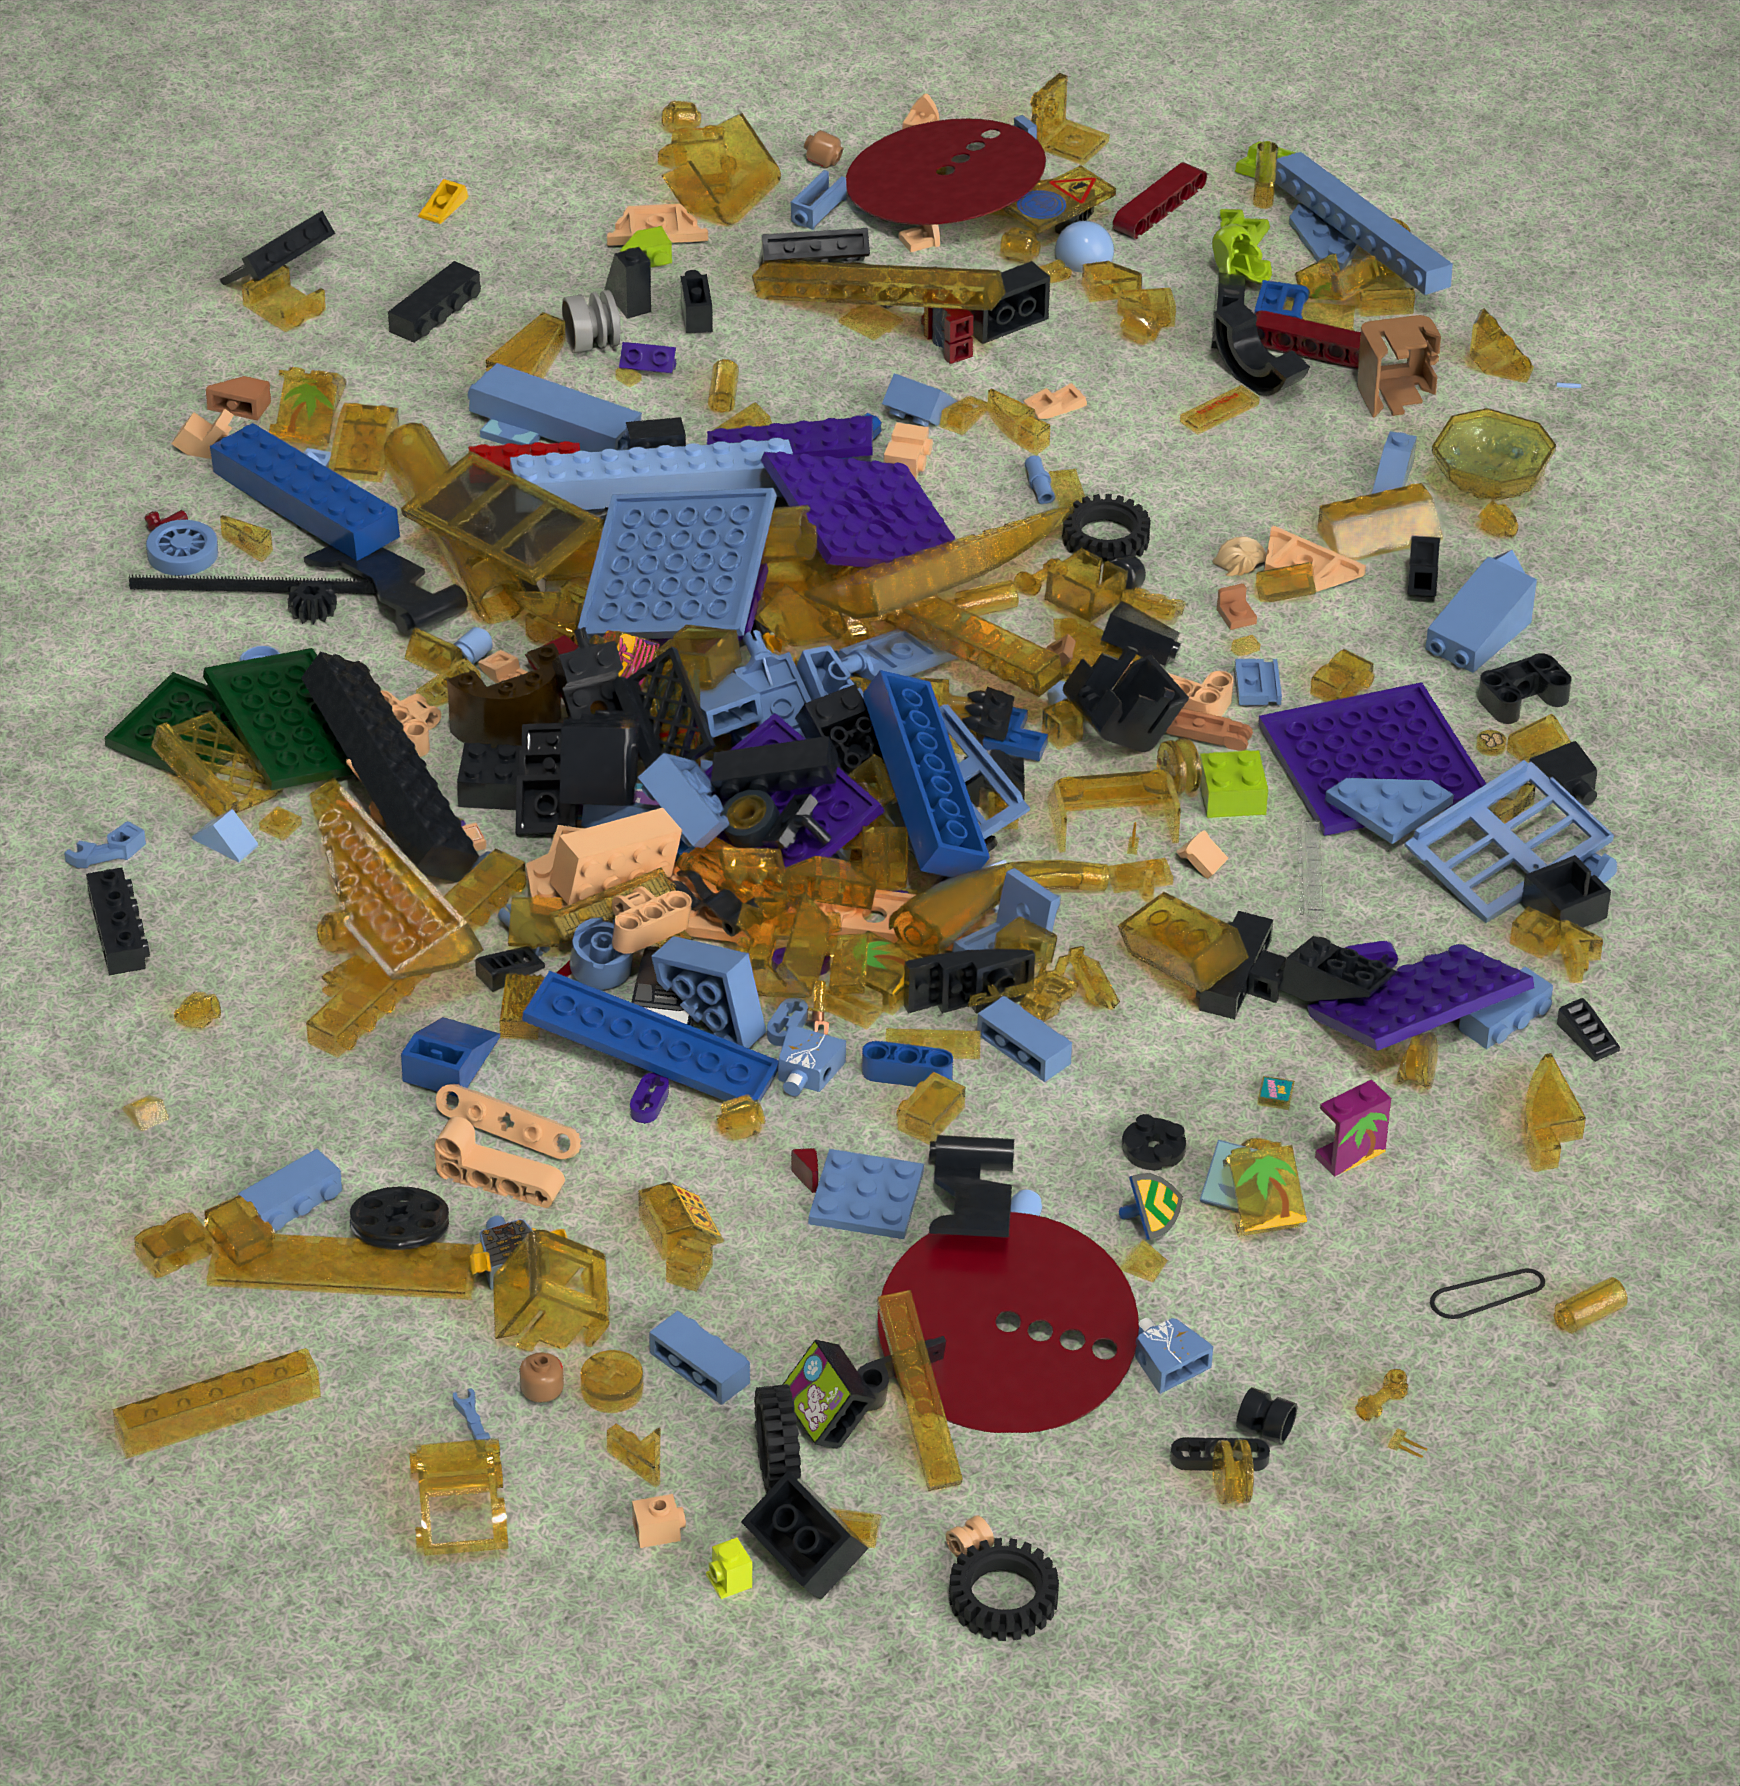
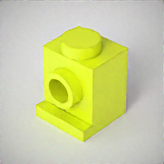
M737 1537L712 1546V1562L709 1563V1571L706 1572V1576L720 1599L752 1588V1560Z

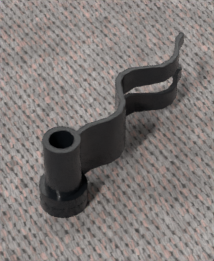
M680 870L676 874L680 877H687L693 883L702 901L696 898L682 882L676 880L666 882L668 887L676 891L685 892L691 897V910L696 911L703 906L711 909L723 921V929L731 937L752 924H759L768 917V909L761 899L753 897L746 903H743L728 889L713 893L695 871Z

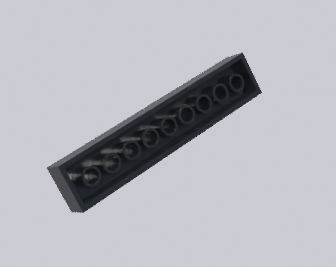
M320 651L301 679L346 756L351 760L353 768L411 867L417 872L453 882H460L480 856L473 846L472 839L463 830L460 819L451 810L450 802L439 790L438 782L427 770L426 762L420 758L415 750V744L403 730V724L394 715L391 704L382 695L381 687L373 680L370 675V669L360 661L352 662L338 654L330 655Z

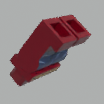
M933 288L922 292L921 302L924 303V313L921 316V324L924 326V337L927 340L932 339L934 345L944 349V359L949 364L973 357V314L952 297L948 290L938 292Z

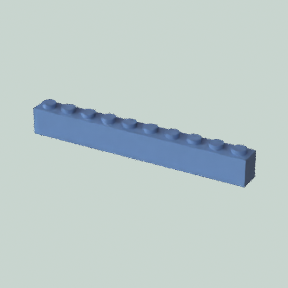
M1302 152L1275 159L1274 183L1422 294L1427 295L1451 287L1453 263Z

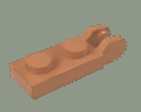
M1182 708L1167 729L1166 734L1221 746L1225 745L1228 749L1244 751L1247 749L1248 740L1252 737L1253 729L1249 724L1233 721L1230 718Z

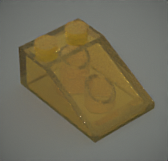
M344 403L337 421L328 468L346 479L382 483L400 434L398 408L384 405Z

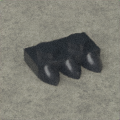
M988 686L985 691L977 690L968 693L967 696L974 703L964 707L972 715L962 719L964 725L974 732L1003 742L1008 732L1015 696Z

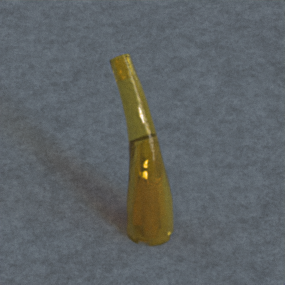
M1029 860L1009 862L974 870L935 884L906 901L890 916L889 930L894 928L898 941L894 944L911 960L941 954L982 917L1000 904L1007 871L1016 868L1047 890L1105 891L1109 882L1108 865L1072 860Z

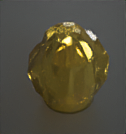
M1492 500L1477 516L1483 521L1481 528L1486 533L1498 538L1502 536L1512 538L1518 532L1519 525L1516 516L1506 504L1498 505Z
M193 992L183 1000L180 1008L175 1010L174 1019L183 1026L202 1029L208 1026L213 1019L220 1018L221 1007L215 994L207 995L205 992Z

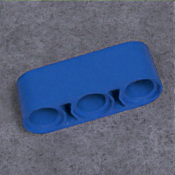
M871 1041L862 1048V1075L867 1080L873 1082L942 1090L948 1088L953 1082V1055L949 1051L940 1048Z

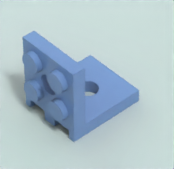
M1013 868L1006 872L996 922L955 941L952 952L982 949H1023L1034 951L1035 964L1047 959L1060 898L1016 868ZM1025 905L1029 908L1030 915L1026 912Z

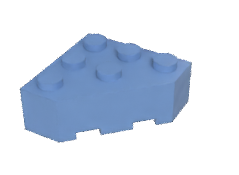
M663 753L638 776L639 780L643 783L642 791L652 801L656 800L682 829L681 839L688 846L704 848L730 824L726 816H720L719 813L724 810L718 796H712L711 793L715 791L711 780L695 761Z
M673 936L651 956L657 982L666 991L671 988L683 1001L680 1006L697 1023L702 1020L714 1032L713 1035L750 1048L767 1032L749 953Z

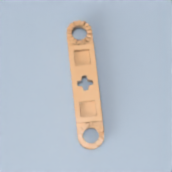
M459 1084L445 1085L437 1092L436 1106L445 1116L450 1118L455 1116L462 1117L476 1128L557 1159L574 1157L580 1151L581 1138H579V1133L571 1127L557 1123V1121L460 1086ZM451 1091L456 1093L459 1098L458 1106L455 1109H451L446 1104L447 1095ZM511 1114L510 1120L514 1122V1126L506 1129L507 1123L502 1120L503 1117ZM562 1134L567 1135L570 1139V1148L566 1152H563L557 1146L559 1145L557 1143L558 1138Z

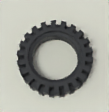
M1100 494L1093 495V501L1088 496L1083 497L1082 503L1078 500L1073 502V507L1069 506L1067 512L1064 513L1063 544L1067 546L1069 553L1074 552L1075 558L1079 559L1084 555L1083 562L1090 563L1092 559H1095V565L1101 566L1102 561H1107L1108 564L1111 560L1123 555H1133L1135 557L1137 555L1141 557L1144 550H1147L1150 540L1151 520L1148 517V512L1146 510L1143 511V506L1140 504L1134 506V500L1130 498L1123 502L1124 496L1120 495L1117 496L1116 500H1112V494H1106L1105 499H1101ZM1109 520L1122 523L1130 529L1131 533L1123 538L1104 540L1091 537L1081 529L1093 521Z
M788 1384L756 1387L755 1390L756 1441L758 1443V1458H760V1469L762 1470V1479L766 1493L788 1470L798 1478L801 1477L799 1432L796 1426L797 1417L796 1413H794L795 1405L794 1401H792V1392Z
M994 1538V1547H990L987 1540L980 1542L979 1551L974 1545L968 1547L967 1556L961 1553L957 1557V1564L953 1563L951 1568L949 1603L952 1605V1613L955 1617L959 1615V1623L963 1627L970 1623L969 1631L975 1635L982 1628L983 1638L991 1639L993 1632H998V1641H1006V1633L1011 1632L1013 1640H1020L1022 1630L1025 1631L1028 1637L1034 1635L1035 1627L1037 1626L1040 1630L1045 1628L1047 1620L1051 1621L1054 1617V1610H1057L1059 1579L1056 1567L1053 1568V1561L1050 1557L1043 1559L1044 1552L1039 1548L1031 1554L1032 1544L1024 1542L1021 1549L1017 1548V1539L1012 1538L1009 1540V1546H1002V1538ZM1008 1570L1017 1572L1030 1580L1036 1589V1593L1033 1599L1022 1607L996 1609L981 1603L973 1594L972 1586L976 1580L988 1572Z

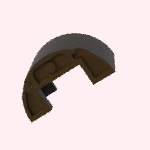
M551 643L527 652V657L537 670L490 686H486L474 670L447 679L451 734L463 743L491 744V748H496L497 744L522 746V724L558 723L561 720L562 707L561 691L552 665V661L559 655L555 644Z

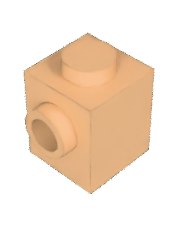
M673 1494L632 1501V1520L639 1548L681 1541L680 1528L686 1527L683 1507L676 1506Z

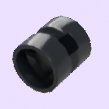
M1251 1387L1240 1405L1236 1427L1252 1434H1257L1261 1431L1263 1438L1278 1444H1284L1293 1428L1298 1405L1281 1397L1272 1400L1270 1393Z

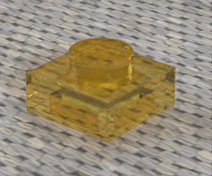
M277 806L259 822V829L284 841L302 825V818Z

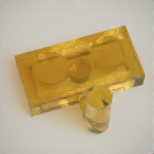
M1166 858L1107 866L1106 871L1114 893L1139 890L1145 902H1151L1154 899L1155 887L1173 885L1174 877Z

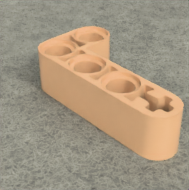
M1226 671L1211 672L1202 684L1168 673L1189 696V700L1183 707L1184 709L1222 717L1232 702L1234 679Z
M451 1117L435 1141L436 1170L440 1177L446 1180L452 1178L454 1179L453 1182L474 1188L478 1186L483 1187L482 1190L505 1197L511 1195L513 1196L512 1199L543 1208H549L565 1183L563 1173L556 1167L475 1144L474 1127L468 1120L462 1117Z

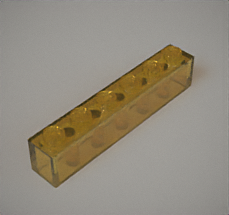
M307 1348L112 1409L115 1435L126 1459L321 1397L319 1371Z

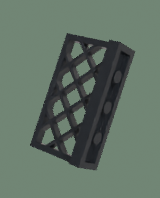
M322 210L243 257L242 261L244 264L220 278V281L223 285H227L250 274L254 282H257L336 233Z
M868 228L762 234V248L758 262L759 267L864 261L865 257L870 255Z
M670 647L630 677L620 676L612 682L623 711L639 713L638 751L645 769L663 753L671 754L672 748L681 750L679 757L696 761L716 747L677 648ZM671 659L673 667L670 676L661 675L665 663ZM649 675L652 676L648 691L647 693L642 692L639 682ZM660 679L668 680L663 697L655 695ZM676 683L681 684L683 688L679 701L671 699ZM653 699L661 700L657 717L652 716L650 713ZM669 703L678 705L673 721L665 720ZM685 707L690 708L692 711L689 726L680 724ZM663 723L671 725L666 742L662 741L659 736ZM679 727L687 729L682 746L674 744ZM698 732L701 734L704 743L695 749H691L690 746L694 734Z

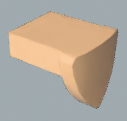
M925 93L916 100L910 113L903 121L902 129L940 120L937 107L928 94Z
M938 224L922 225L900 231L899 240L910 253L933 246L939 247Z
M1205 830L1176 851L1182 859L1187 858L1202 876L1207 879L1228 859L1211 840Z

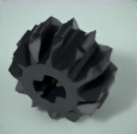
M310 579L309 582L299 581L298 586L291 587L287 600L293 619L300 618L302 624L311 620L314 625L318 619L325 622L327 617L334 616L337 596L331 584H324L323 580L315 582Z

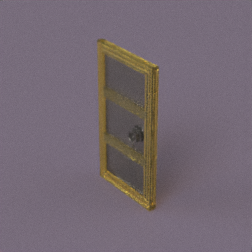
M473 452L466 454L401 508L404 517L533 585L603 528L605 524L603 519Z

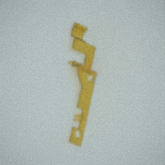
M1083 946L1069 948L1067 955L1059 956L1055 969L1051 971H1046L1048 963L1044 956H1041V961L1038 963L1040 969L1035 978L1026 984L1005 988L1002 994H999L993 984L992 988L988 985V990L992 996L986 997L987 993L973 995L970 997L968 1007L997 1001L1003 996L1011 998L1041 991L1046 979L1064 975L1070 959L1075 958V960L1080 961L1085 948Z

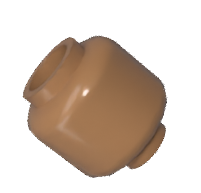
M822 130L816 132L814 136L810 134L803 147L807 150V160L823 168H828L831 165L835 166L844 150L841 147V140Z
M540 1352L527 1356L522 1361L519 1368L520 1388L526 1398L542 1403L556 1399L561 1394L564 1387L563 1366L558 1357L550 1353Z

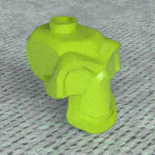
M1231 224L1221 227L1214 234L1212 248L1219 272L1245 276V279L1256 284H1262L1263 280L1269 281L1271 279V262L1269 260H1262L1263 254L1261 249L1253 243L1251 235L1245 228L1238 224Z

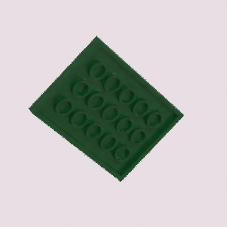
M313 648L205 667L203 671V678L271 791L354 775V772L346 763L348 757L301 679L317 657Z

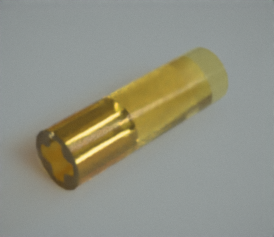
M1263 141L1257 145L1253 205L1260 209L1271 208L1274 204L1278 146L1271 141Z

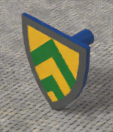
M1152 1173L1129 1176L1136 1203L1120 1207L1119 1216L1125 1220L1140 1215L1147 1240L1167 1233L1179 1216L1183 1196L1171 1183Z

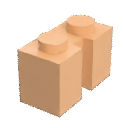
M896 422L891 435V442L888 443L884 453V463H903L910 469L914 478L917 479L919 471L924 472L926 455H930L932 451L933 440L929 439V427Z

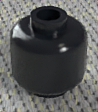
M1123 555L1115 558L1104 569L1105 584L1116 594L1123 595L1138 589L1143 585L1146 578L1143 563L1133 555Z

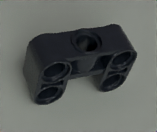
M1538 653L1531 657L1484 671L1480 675L1478 701L1498 722L1513 724L1520 718L1522 699L1536 694L1549 706L1563 707L1567 705L1572 677L1554 657L1545 653Z

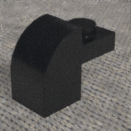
M1411 535L1407 594L1436 596L1440 537Z

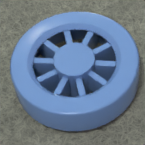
M175 520L164 523L155 528L147 537L146 550L148 561L154 569L168 575L185 576L199 573L209 568L218 557L217 535L208 525L194 520Z

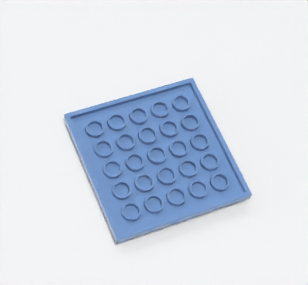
M774 488L612 494L578 629L586 627L589 640L591 637L603 640L604 635L608 632L619 636L628 634L638 639L743 636L777 496Z

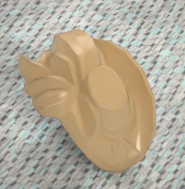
M1246 536L1234 537L1221 545L1217 557L1212 562L1228 571L1226 576H1241L1254 570L1256 565L1265 562L1267 553L1263 546L1252 538Z

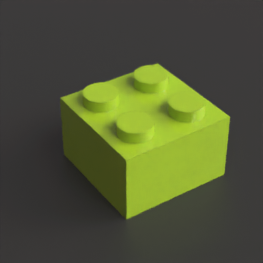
M1259 750L1200 753L1198 780L1207 818L1266 815L1268 785Z

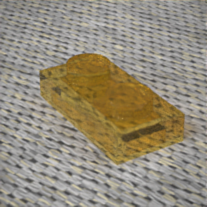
M1076 952L1069 961L1075 970L1074 976L1086 991V998L1095 1006L1101 1005L1110 1010L1114 1009L1120 1003V1000L1099 961Z

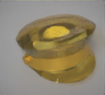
M1433 1032L1421 1033L1412 1037L1397 1072L1398 1084L1401 1085L1408 1080H1415L1427 1090L1433 1087L1438 1061V1042Z

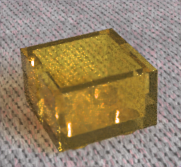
M1080 549L1048 570L1044 599L1058 608L1078 616L1082 620L1092 622L1124 600L1128 571L1106 561L1103 566L1102 581L1099 585L1103 559L1084 549Z
M686 624L673 636V639H669L656 651L658 657L670 647L677 648L684 668L694 675L698 687L702 690L715 688L742 662L737 630ZM671 659L665 663L661 675L667 676L671 672L673 667ZM688 675V677H690L692 682L694 683V687H696L692 677Z

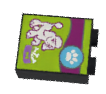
M814 1340L783 1383L790 1386L792 1401H794L795 1405L794 1413H796L797 1419L814 1444L824 1447L840 1448L876 1400V1397L841 1346L820 1340Z

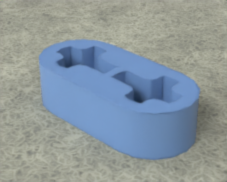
M793 997L785 999L779 1005L767 1025V1039L771 1044L783 1046L790 1025L803 1028L806 1023L805 1020L808 1019V1005L804 1000Z

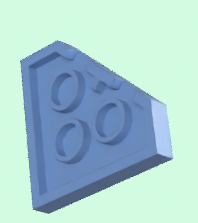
M1299 203L1289 216V225L1298 232L1300 240L1307 249L1311 250L1314 254V259L1320 265L1343 271L1360 247L1304 204Z
M1346 778L1326 791L1325 801L1393 844L1452 805L1454 795L1432 780Z

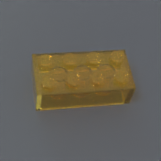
M1162 892L1118 925L1125 946L1131 956L1201 993L1211 988L1218 980L1235 970L1238 965L1249 958L1237 928L1166 892Z

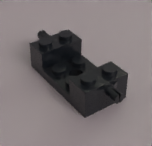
M586 627L574 630L578 648L572 652L560 654L552 661L568 717L580 719L582 714H592L590 710L592 703L602 704L605 710L623 711L612 683L619 677L618 673L623 670L615 640L603 644H590ZM638 751V761H641L642 758Z

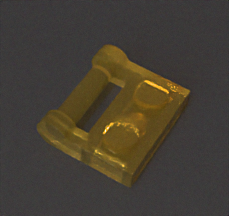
M715 837L704 848L696 847L690 853L684 852L680 855L677 867L683 871H695L702 879L716 886V890L719 892L723 889H728L732 892L759 871V861Z

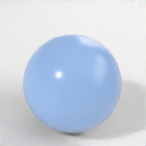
M1078 221L1067 226L1058 236L1055 245V256L1058 263L1068 270L1081 273L1096 272L1106 268L1112 262L1114 244L1110 234L1101 225L1091 221Z

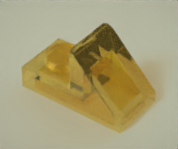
M1561 920L1558 943L1570 983H1582L1584 971L1589 969V961L1601 960L1603 939L1568 920Z
M617 1423L607 1430V1452L655 1488L659 1486L661 1477V1428H657L640 1441L633 1432L626 1431Z

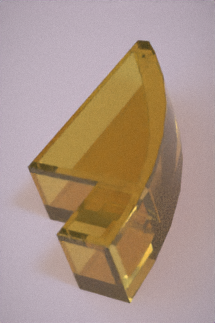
M1552 1053L1545 1054L1540 1060L1532 1075L1527 1092L1523 1135L1527 1156L1534 1172L1558 1168L1561 1153L1560 1143L1583 1139L1586 1117Z

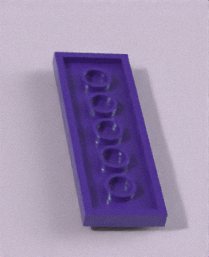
M857 415L843 419L827 418L821 421L810 422L803 420L789 424L773 423L767 426H744L735 429L718 428L713 431H707V445L716 442L741 443L744 440L769 441L772 438L789 440L792 452L796 455L808 454L810 456H831L834 458L873 455L872 416L864 417Z

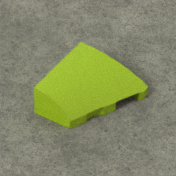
M1242 209L1220 210L1222 221L1220 222V227L1238 224L1249 232L1253 243L1256 245L1260 243L1270 229L1268 219L1245 218Z

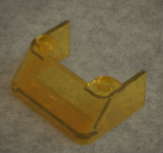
M742 112L713 127V130L726 148L721 154L720 164L727 175L713 191L691 160L661 175L679 203L689 214L725 226L737 223L781 179L778 165Z
M770 536L765 542L761 559L767 562L769 570L763 588L764 596L762 597L766 604L755 615V619L772 631L777 641L784 647H788V645L799 647L840 639L848 629L833 588L825 579Z
M1163 770L1068 776L1057 780L1048 791L1047 803L1059 853L1066 850V812L1162 804L1172 843H1179L1181 807L1173 778Z

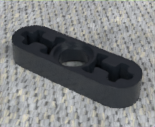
M1183 1437L1176 1439L1172 1443L1170 1450L1172 1465L1180 1470L1244 1471V1464L1246 1471H1248V1465L1250 1466V1471H1260L1268 1466L1270 1457L1269 1445L1257 1438ZM1182 1451H1187L1189 1456H1183ZM1200 1451H1205L1204 1457H1201ZM1215 1451H1223L1226 1452L1229 1455V1457L1225 1459H1216L1211 1455V1453ZM1236 1451H1239L1240 1458H1235ZM1250 1452H1256L1258 1457H1252Z

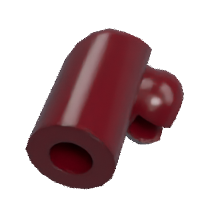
M180 510L167 518L160 519L159 513L152 511L147 513L144 519L147 522L146 527L153 531L158 526L170 521L188 520V516L185 511Z

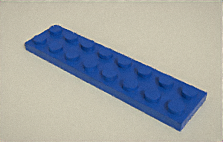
M552 971L548 972L523 1012L522 1021L752 1112H755L778 1072L779 1060Z

